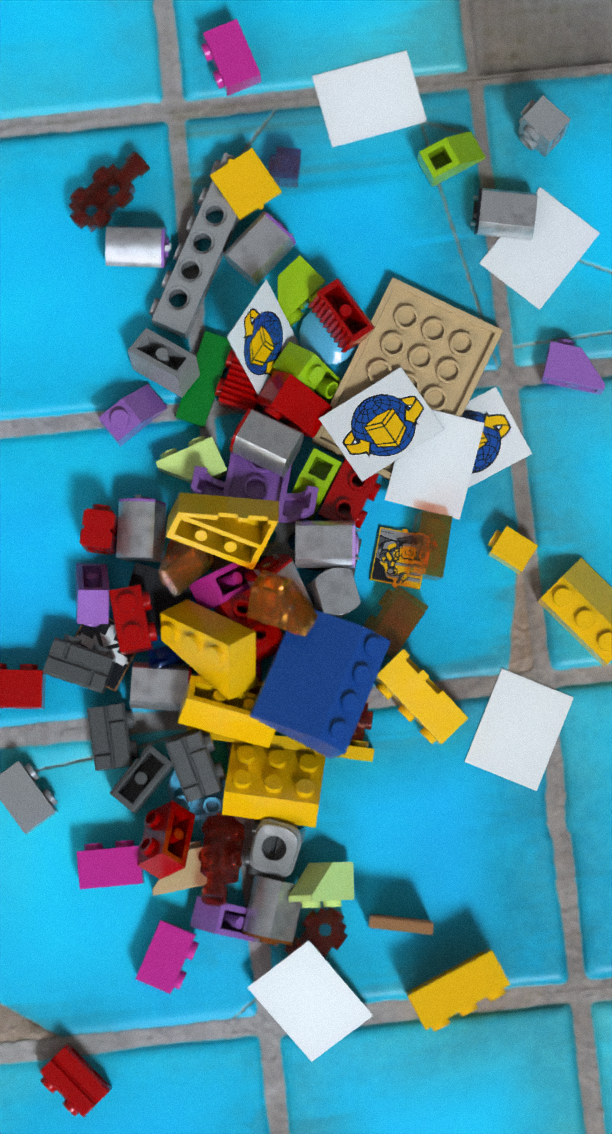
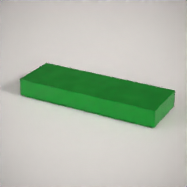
M205 331L196 356L200 376L182 397L175 416L176 419L205 428L216 397L217 385L225 372L228 354L233 349L226 337Z

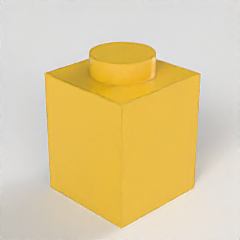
M506 526L503 532L497 529L487 544L492 548L488 554L490 557L519 575L538 547V545Z

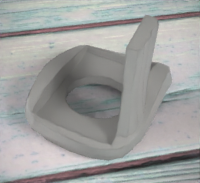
M273 819L263 820L258 825L254 834L250 850V865L259 871L274 876H289L294 869L301 844L304 842L306 829L302 827L298 830L293 825ZM278 836L285 842L286 853L283 858L270 860L264 855L262 846L266 838Z

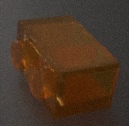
M421 511L415 515L406 576L434 581L443 578L453 516Z
M399 586L396 587L394 592L390 589L386 591L378 603L383 608L377 617L371 614L363 625L391 641L386 652V656L391 659L398 654L429 607Z

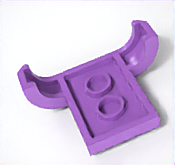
M231 452L226 481L223 482L211 477L205 467L195 466L191 493L279 501L278 522L295 523V521H303L314 514L319 487L306 486L305 491L301 493H287L292 465L286 476L282 477Z

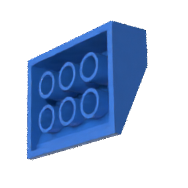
M297 604L249 716L330 759L345 754L391 641L364 626Z

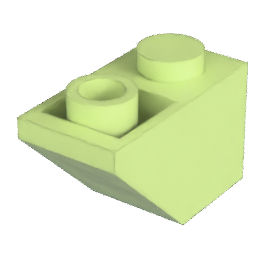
M204 435L189 441V447L181 451L173 448L159 455L161 459L156 461L160 472L192 483L195 466L207 468L208 474L215 479L227 475V468L213 437L206 439Z
M353 862L308 863L288 895L289 902H302V908H321V901H323V907H341L342 900H354Z

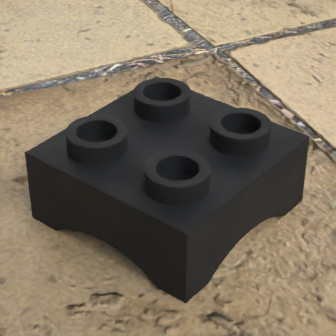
M136 562L128 587L141 585L143 592L149 591L152 610L147 611L149 623H155L157 636L161 637V612L187 599L191 601L193 594L188 584L195 580Z

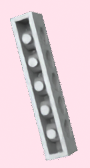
M224 153L221 161L218 159L215 161L210 175L228 164V159L234 160L237 157ZM213 181L209 188L204 187L198 200L201 208L198 215L191 216L186 227V232L189 233L185 244L179 243L174 254V260H177L173 272L170 270L166 272L161 285L165 290L161 299L155 298L149 315L153 316L151 319L153 326L184 339H187L222 261L223 253L226 251L239 222L238 217ZM214 211L220 212L224 216L222 221L216 224L210 223L207 220V216ZM200 239H207L212 244L207 251H198L194 247L195 243ZM187 267H196L199 270L198 276L194 279L183 277L182 273ZM182 294L186 296L187 302L182 307L172 306L170 300L174 295Z

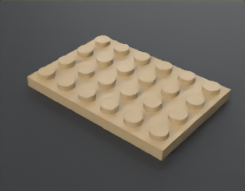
M392 277L371 320L375 329L365 340L360 342L330 403L333 407L331 410L402 367L430 409L462 417L503 330ZM322 424L316 436L312 439V443L345 459V456ZM394 462L378 471L377 474L390 481Z

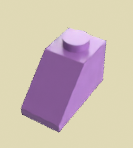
M557 339V342H550L541 382L601 395L604 391L605 383L583 349L576 347L575 342L567 339Z
M147 384L123 397L98 417V419L121 447L168 409V407L150 385Z
M76 563L77 624H84L89 627L108 624L110 588L107 564Z
M197 896L190 927L218 935L254 941V937L242 934L248 907Z

